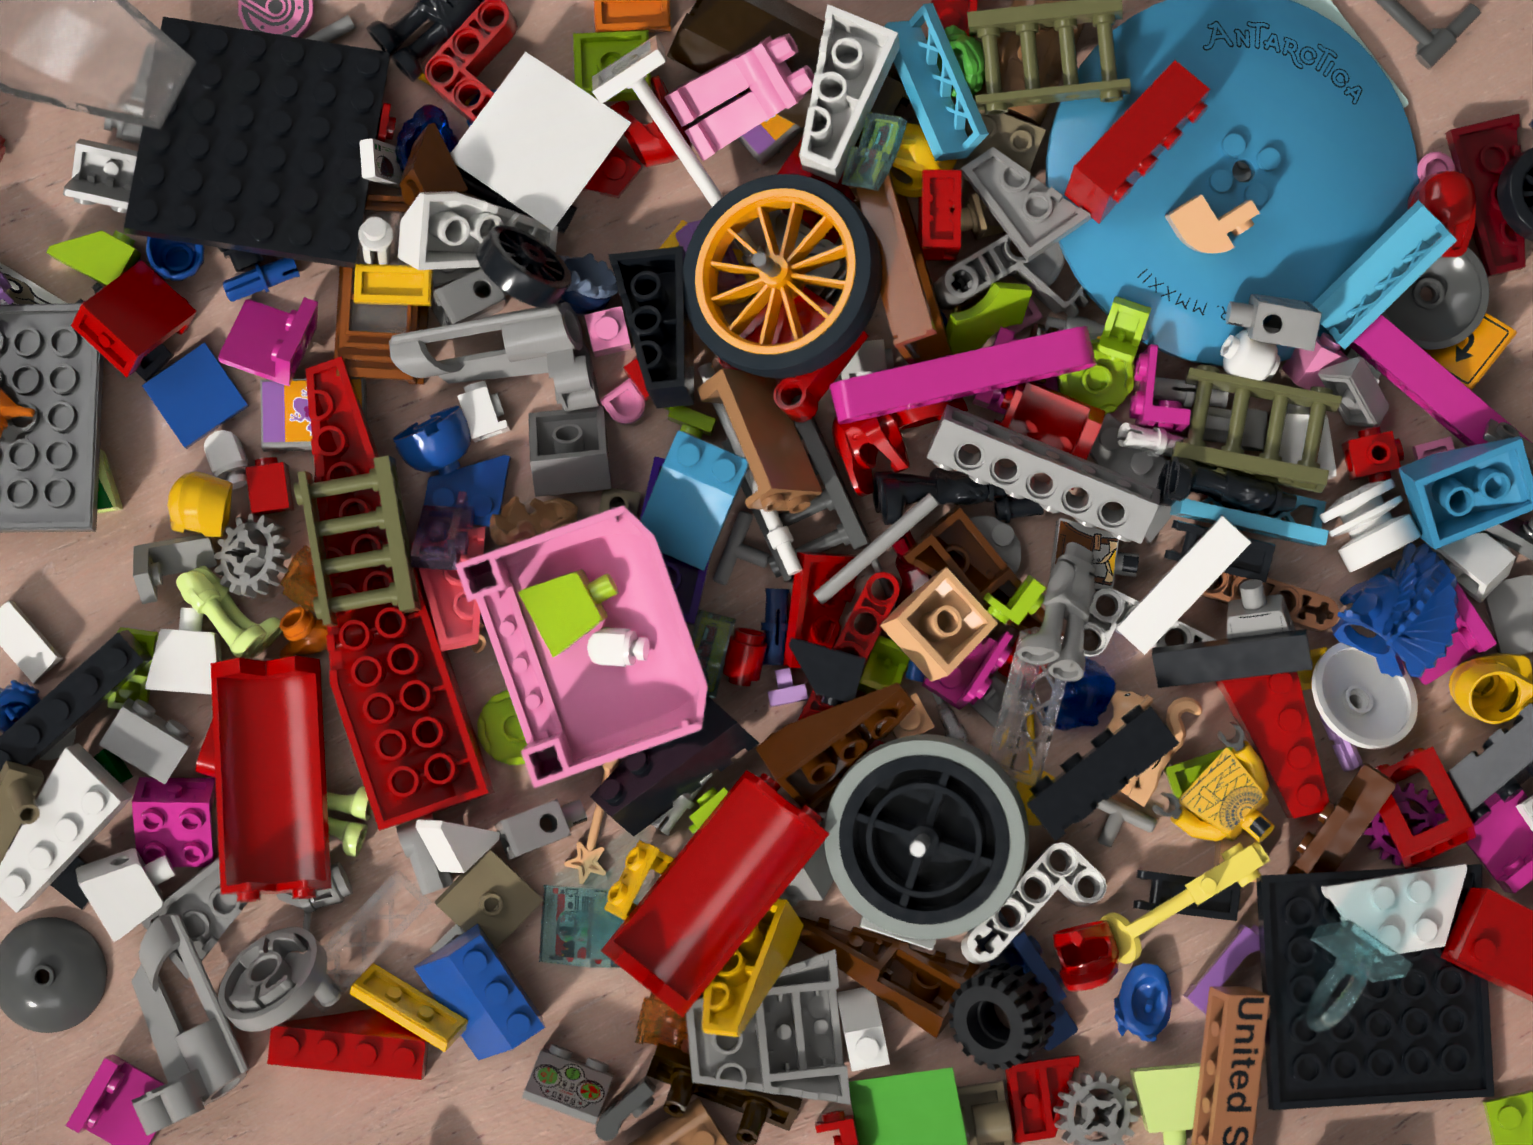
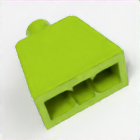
M583 569L530 586L518 592L552 657L566 651L604 621L608 615L602 602L619 593L609 573L590 582Z

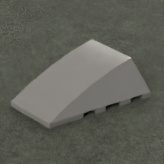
M836 949L785 967L740 1037L704 1033L702 1030L704 997L697 999L686 1013L692 1082L851 1105L848 1070L843 1062L836 988H839Z

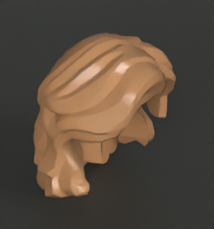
M515 496L509 500V503L507 502L502 506L501 515L493 514L491 516L489 526L491 538L497 545L506 547L578 521V506L561 498H553L544 502L534 498L530 505L536 511L528 513L525 505L519 502V497Z

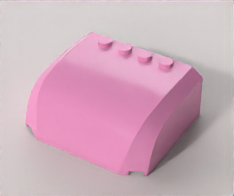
M620 506L455 564L468 602L475 599L477 601L527 745L521 752L534 788L702 730L707 693L706 679L656 537L626 507ZM581 569L586 573L590 582L609 573L619 593L602 602L608 617L566 651L552 657L518 592L530 586ZM604 627L630 629L631 631H636L638 638L649 639V656L646 661L636 659L634 665H626V667L599 665L594 663L588 655V640L593 633Z

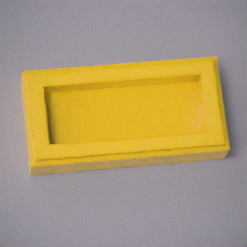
M356 264L354 280L355 304L432 306L433 269L417 270L410 265Z

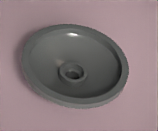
M1467 248V251L1462 256L1439 257L1381 315L1422 349L1437 350L1458 344L1476 330L1486 313L1489 303V282L1484 266L1470 248ZM1423 287H1428L1432 291V298L1429 301L1423 300L1420 296V291Z
M58 917L33 919L16 927L1 942L0 1008L19 1026L40 1033L64 1031L86 1020L99 1005L107 983L106 960L96 939L79 924ZM41 969L47 970L50 974V979L46 984L38 980V972Z

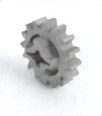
M249 514L247 520L238 517L236 518V528L226 527L227 539H218L217 543L222 546V551L214 554V558L220 560L221 564L214 571L216 574L223 576L220 584L230 588L229 592L242 597L256 598L257 592L263 595L269 594V584L275 586L280 584L277 575L279 572L287 573L288 571L283 566V561L290 559L292 554L285 552L284 548L291 541L289 538L282 536L285 528L275 524V520L255 514Z
M1099 1071L1095 1072L1093 1079L1090 1074L1081 1073L1080 1084L1069 1080L1067 1083L1071 1091L1068 1094L1064 1092L1058 1093L1060 1099L1064 1101L1063 1106H1056L1053 1109L1054 1112L1062 1115V1119L1054 1123L1056 1128L1066 1130L1061 1137L1062 1141L1068 1144L1074 1141L1073 1145H1125L1122 1136L1124 1134L1128 1136L1134 1135L1132 1129L1128 1127L1129 1122H1136L1139 1117L1130 1114V1109L1138 1105L1136 1100L1126 1099L1131 1089L1125 1085L1118 1087L1119 1078L1111 1075L1106 1080L1105 1073ZM1093 1089H1105L1108 1092L1106 1094L1102 1093L1098 1097H1095L1089 1091ZM1095 1107L1100 1108L1097 1111V1115L1099 1116V1119L1097 1121L1092 1120L1095 1117V1113L1093 1112V1109ZM1094 1131L1103 1136L1099 1139H1086L1084 1137L1086 1134L1090 1136Z

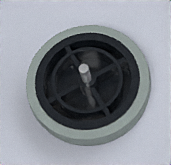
M934 734L911 735L894 739L867 752L848 769L840 780L830 801L825 820V830L829 833V836L824 841L826 859L833 879L842 895L860 915L871 923L888 932L908 938L941 939L967 932L985 922L1001 909L1012 896L1020 882L1028 856L1029 827L1027 814L1021 796L1013 781L1004 769L986 753L971 744L948 736Z

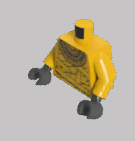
M1230 722L1236 729L1235 737L1226 740L1223 733L1218 731V738L1225 745L1233 747L1232 752L1226 747L1179 799L1173 794L1162 792L1161 795L1169 800L1167 810L1163 811L1157 805H1153L1152 808L1158 815L1171 817V821L1193 838L1217 842L1227 838L1233 842L1245 830L1258 842H1262L1269 836L1275 826L1261 814L1269 804L1266 796L1269 782L1263 761L1249 742L1244 740L1243 729L1235 722Z

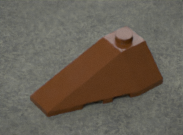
M895 683L790 723L769 735L755 749L782 788L801 808L807 805L812 809L834 793L843 777L842 775L854 762L867 753L866 749L876 739L886 738L916 704L899 683Z

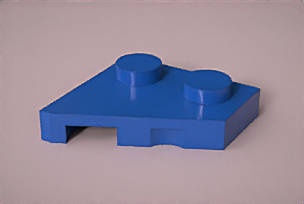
M502 455L456 469L442 476L439 474L429 477L422 516L489 527L491 516L493 514L501 515L511 457Z

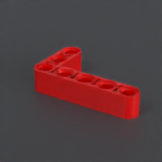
M485 0L432 56L425 67L426 79L436 93L471 124L494 95L476 77L508 44L517 31L516 19L502 0ZM504 16L501 24L494 27L489 26L490 21L494 17ZM473 43L479 44L474 53L464 54V50L468 45ZM453 71L451 79L447 82H438L441 74ZM480 94V99L476 104L465 106L468 97Z
M877 572L868 579L833 649L840 650L844 647H853L857 650L859 656L865 657L867 660L882 630L879 625L889 616L899 596L900 587L896 577L888 572ZM878 578H887L894 585L892 596L886 600L877 599L872 594V584ZM862 612L871 613L877 621L875 630L869 634L858 632L854 625L855 618ZM812 690L798 720L835 706L822 703V696ZM876 739L866 749V752L887 742L882 739Z

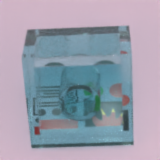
M543 885L544 901L542 902L539 962L590 968H621L601 952V949L624 922L621 918L604 910L610 889Z

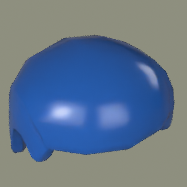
M147 237V259L151 267L164 279L183 281L194 276L204 263V245Z

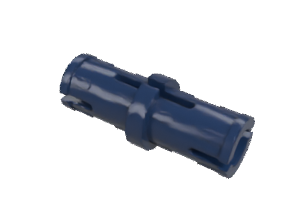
M765 588V622H761V630H764V642L767 643L763 665L784 666L783 661L788 629V593L790 589Z

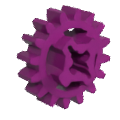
M1396 783L1392 795L1404 819L1418 820V822L1411 823V826H1408L1413 837L1418 835L1425 827L1429 830L1438 826L1437 821L1446 818L1445 814L1435 813L1434 808L1439 804L1438 799L1426 800L1429 790L1422 788L1416 794L1414 793V784L1406 783L1402 792L1399 784ZM1406 799L1416 802L1424 810V813H1417L1410 809L1409 802ZM1378 812L1362 835L1372 836L1373 840L1368 843L1367 847L1368 849L1379 847L1381 849L1378 855L1380 860H1385L1389 855H1392V865L1400 866L1402 861L1397 849L1388 845L1382 838V836H1390L1384 822L1379 821L1380 814Z

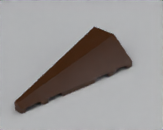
M958 505L930 526L903 555L907 562L932 577L947 567L986 611L990 607V604L984 599L988 592L1006 605L1022 584ZM1040 606L1033 615L1027 613L1019 625L1011 619L1006 624L1026 636L1036 634L1042 627L1045 610ZM1061 632V644H1062L1063 638H1064L1063 632Z
M799 917L804 925L798 939L819 955L836 949L838 969L936 1039L949 1023V1019L953 1017V1014L949 1012V1004L954 1002L952 998L954 992L960 988L962 983L975 976L981 965L971 963L970 961L966 965L946 959V953L937 950L931 955L910 949V943L854 926L851 931L830 925V920L819 917L817 921Z

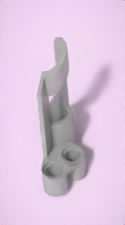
M567 302L558 303L552 308L535 307L488 316L480 320L392 335L389 341L391 360L402 372L412 377L426 378L438 375L450 384L549 373V378L554 380L557 404H562V410L564 409L565 412L600 405L591 356L583 341L579 319ZM502 330L505 349L437 361L427 350L426 343Z
M167 913L157 917L146 931L139 950L141 965L132 979L135 993L168 1082L131 1100L146 1136L205 1109L207 1104L224 1096L242 1082L247 1075L246 1071L249 1069L227 1017L219 1007L218 997L180 914ZM176 949H178L210 1020L186 1032L180 1024L159 977L162 964Z

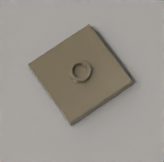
M490 848L435 901V904L465 932L479 924L495 949H497L544 899Z

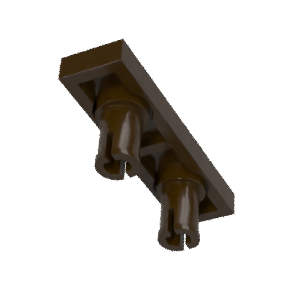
M661 1043L657 1045L646 1076L671 1085L663 1107L664 1111L671 1116H684L692 1094L743 1113L736 1138L746 1145H755L765 1122L790 1131L802 1102V1098L796 1096L692 1082L690 1055L684 1053L679 1048L669 1047Z

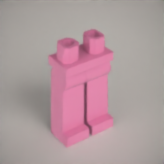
M789 33L776 37L773 40L770 36L765 38L755 47L674 88L664 96L683 127L714 107L750 88V91L701 118L685 130L702 161L786 107L789 109L796 105L812 87L814 74L810 67L805 65L792 73L785 62L786 59L799 52L795 41Z

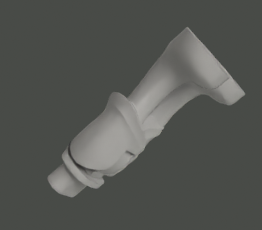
M1074 542L1066 544L1065 553L1059 556L1051 572L1047 593L1043 602L1046 608L1040 631L1024 637L1020 641L1017 651L1018 657L1030 664L1040 665L1049 663V674L1065 681H1076L1084 676V625L1088 622L1089 609L1095 593V568L1091 565L1094 554L1092 551ZM1064 617L1067 620V625L1063 642L1061 644V632Z

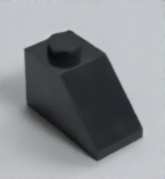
M791 637L789 647L815 693L823 695L822 703L838 706L855 699L866 661L865 657Z

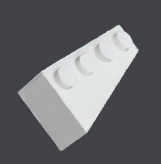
M79 743L64 749L36 800L40 811L39 818L32 824L22 825L0 864V897L16 913L31 906L133 798Z

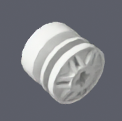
M1392 478L1386 481L1368 483L1342 496L1326 512L1319 515L1323 523L1340 516L1343 524L1329 531L1330 537L1349 533L1351 540L1338 550L1349 573L1376 561L1422 536L1411 514L1392 517L1390 511L1403 501L1401 495L1384 502L1381 494L1396 487Z

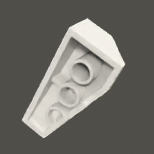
M456 191L422 192L400 220L398 258L417 270L480 267L476 257V250L490 229L499 225L521 229L541 240L556 253L558 227L556 226L552 231L530 216Z

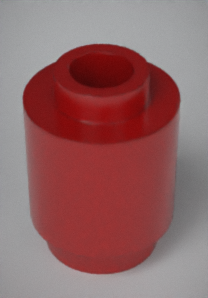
M737 627L735 628L734 635L729 637L722 673L729 677L728 681L739 686H751L752 681L760 680L767 648L763 632L751 628Z

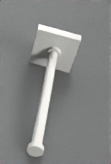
M655 35L592 76V92L600 104H602L625 88H632L707 201L713 207L723 198V195L645 81L648 73L666 62L665 48ZM743 228L738 235L757 252L765 253L760 245H755L745 228ZM734 238V241L744 254L742 259L745 264H752L754 254Z

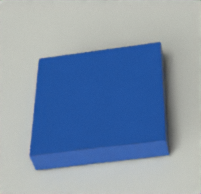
M205 342L142 385L186 449L249 407Z

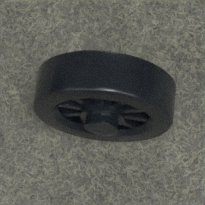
M1533 148L1517 154L1508 161L1500 174L1497 186L1498 204L1504 219L1517 234L1530 241H1533Z
M507 225L494 226L476 250L478 263L488 278L504 292L530 306L537 308L555 307L572 283L570 271L564 261L541 240L521 229Z

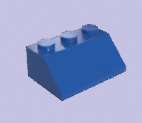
M476 924L414 966V969L436 1001L468 1020L467 1028L461 1036L478 1060L512 1050L545 1028L542 1015L479 924Z

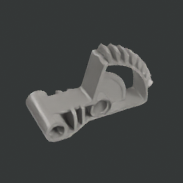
M1007 234L952 266L933 283L939 308L943 310L956 308L1006 276H1013L1021 284H1027L1033 290L1032 294L1056 314L1064 312L1074 318L1079 314L1076 305L1085 307L1089 303L1085 295L1087 293L1079 281L1066 301H1063L1049 288L1059 276L1065 261L1059 242L1027 262L1025 257H1017L1011 252V239ZM952 284L957 288L956 291L952 288Z

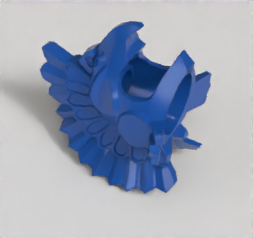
M1410 542L1404 547L1402 559L1397 562L1394 571L1391 567L1383 569L1369 580L1352 586L1341 596L1340 601L1343 605L1353 603L1349 610L1345 609L1344 612L1338 611L1337 617L1340 620L1332 627L1333 634L1339 642L1376 657L1382 674H1388L1391 677L1396 675L1403 677L1405 675L1403 660L1411 677L1422 678L1426 668H1435L1438 658L1446 657L1447 648L1453 645L1452 634L1459 631L1456 620L1459 618L1456 608L1459 600L1454 590L1458 584L1457 578L1450 572L1451 569L1445 561L1441 560L1437 553L1433 552L1426 543L1416 547ZM1351 625L1363 626L1374 631L1377 635L1367 638L1357 633Z

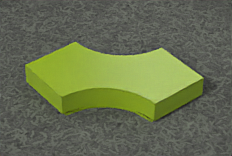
M994 282L991 284L985 297L975 306L962 312L951 313L946 326V332L952 353L959 354L981 349L987 340L999 331L1000 327L1005 328L1011 325L1022 324L1033 290L1027 284Z

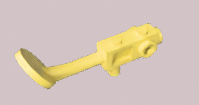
M1256 841L1244 848L1240 842L1221 854L1224 859L1222 863L1185 884L1187 889L1131 923L1124 916L1115 912H1110L1103 916L1099 921L1107 920L1118 948L1119 962L1130 964L1137 960L1142 951L1139 936L1194 902L1199 905L1237 881L1243 887L1260 877L1261 874L1258 868L1270 861L1261 844Z

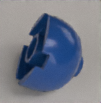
M457 405L430 415L431 419L419 425L416 422L393 437L396 449L407 465L414 470L425 473L438 470L440 476L448 474L461 466L458 459L467 453L471 444V436L462 409Z

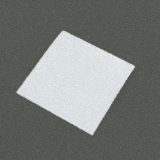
M525 52L450 154L457 166L553 231L630 126L631 122L605 104H600L596 98Z

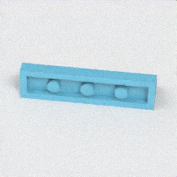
M933 3L923 4L909 21L887 22L884 26L898 32L900 48L893 62L935 161L967 158L989 133ZM925 21L929 28L928 40H926L921 28ZM938 53L940 54V56H941V58H942V72H941V73H940L939 68H938V66H937ZM952 85L956 91V105H954L951 99ZM966 118L973 131L969 137L965 131Z
M1418 200L1312 304L1322 313L1320 324L1330 332L1342 348L1346 349L1442 256L1457 239Z
M1296 495L1297 502L1293 510L1301 505L1314 508L1311 526L1296 523L1290 514L1292 511H1280L1279 514L1271 518L1262 516L1258 512L1249 513L1240 509L1235 510L1223 507L1221 503L1216 502L1209 496L1201 502L1190 499L1176 501L1172 505L1170 515L1209 524H1214L1223 515L1238 530L1313 547L1325 546L1329 530L1321 529L1323 521L1319 516L1325 512L1326 502Z

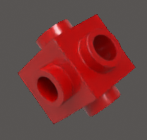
M1380 426L1358 431L1359 438L1348 440L1341 444L1350 481L1368 477L1369 483L1386 481L1392 478L1391 472L1398 470L1401 467L1400 461L1404 460V451L1400 439H1394L1393 431L1381 433ZM1372 451L1376 452L1377 460L1373 457Z

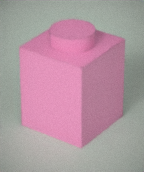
M622 306L584 315L595 358L632 349Z
M1323 333L1321 337L1317 336L1314 351L1295 348L1291 358L1285 362L1282 369L1297 386L1310 390L1313 386L1325 387L1318 375L1321 369L1347 361L1349 358L1340 350L1341 346L1331 335Z

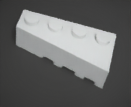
M827 4L825 25L823 35L821 36L816 73L813 79L811 101L808 107L800 150V160L803 170L838 183L900 47L898 32Z

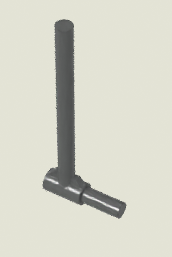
M1375 0L1419 42L1416 46L1415 56L1427 69H1431L1457 43L1456 39L1481 14L1480 10L1470 3L1446 28L1428 31L1397 0Z

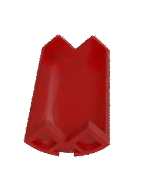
M294 655L269 661L235 658L210 663L221 894L237 895V902L260 901V894L292 893L293 899L316 898V890L332 889L320 659Z
M748 770L744 772L601 949L603 954L682 1018L829 836V833L819 825L823 820L821 816L807 805L799 809L777 793L781 786L764 772L760 777Z

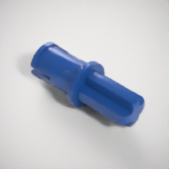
M281 258L260 267L258 263L255 264V269L225 280L223 288L228 299L234 302L262 290H265L267 293L269 292L268 288L292 278H298L300 274L294 259Z

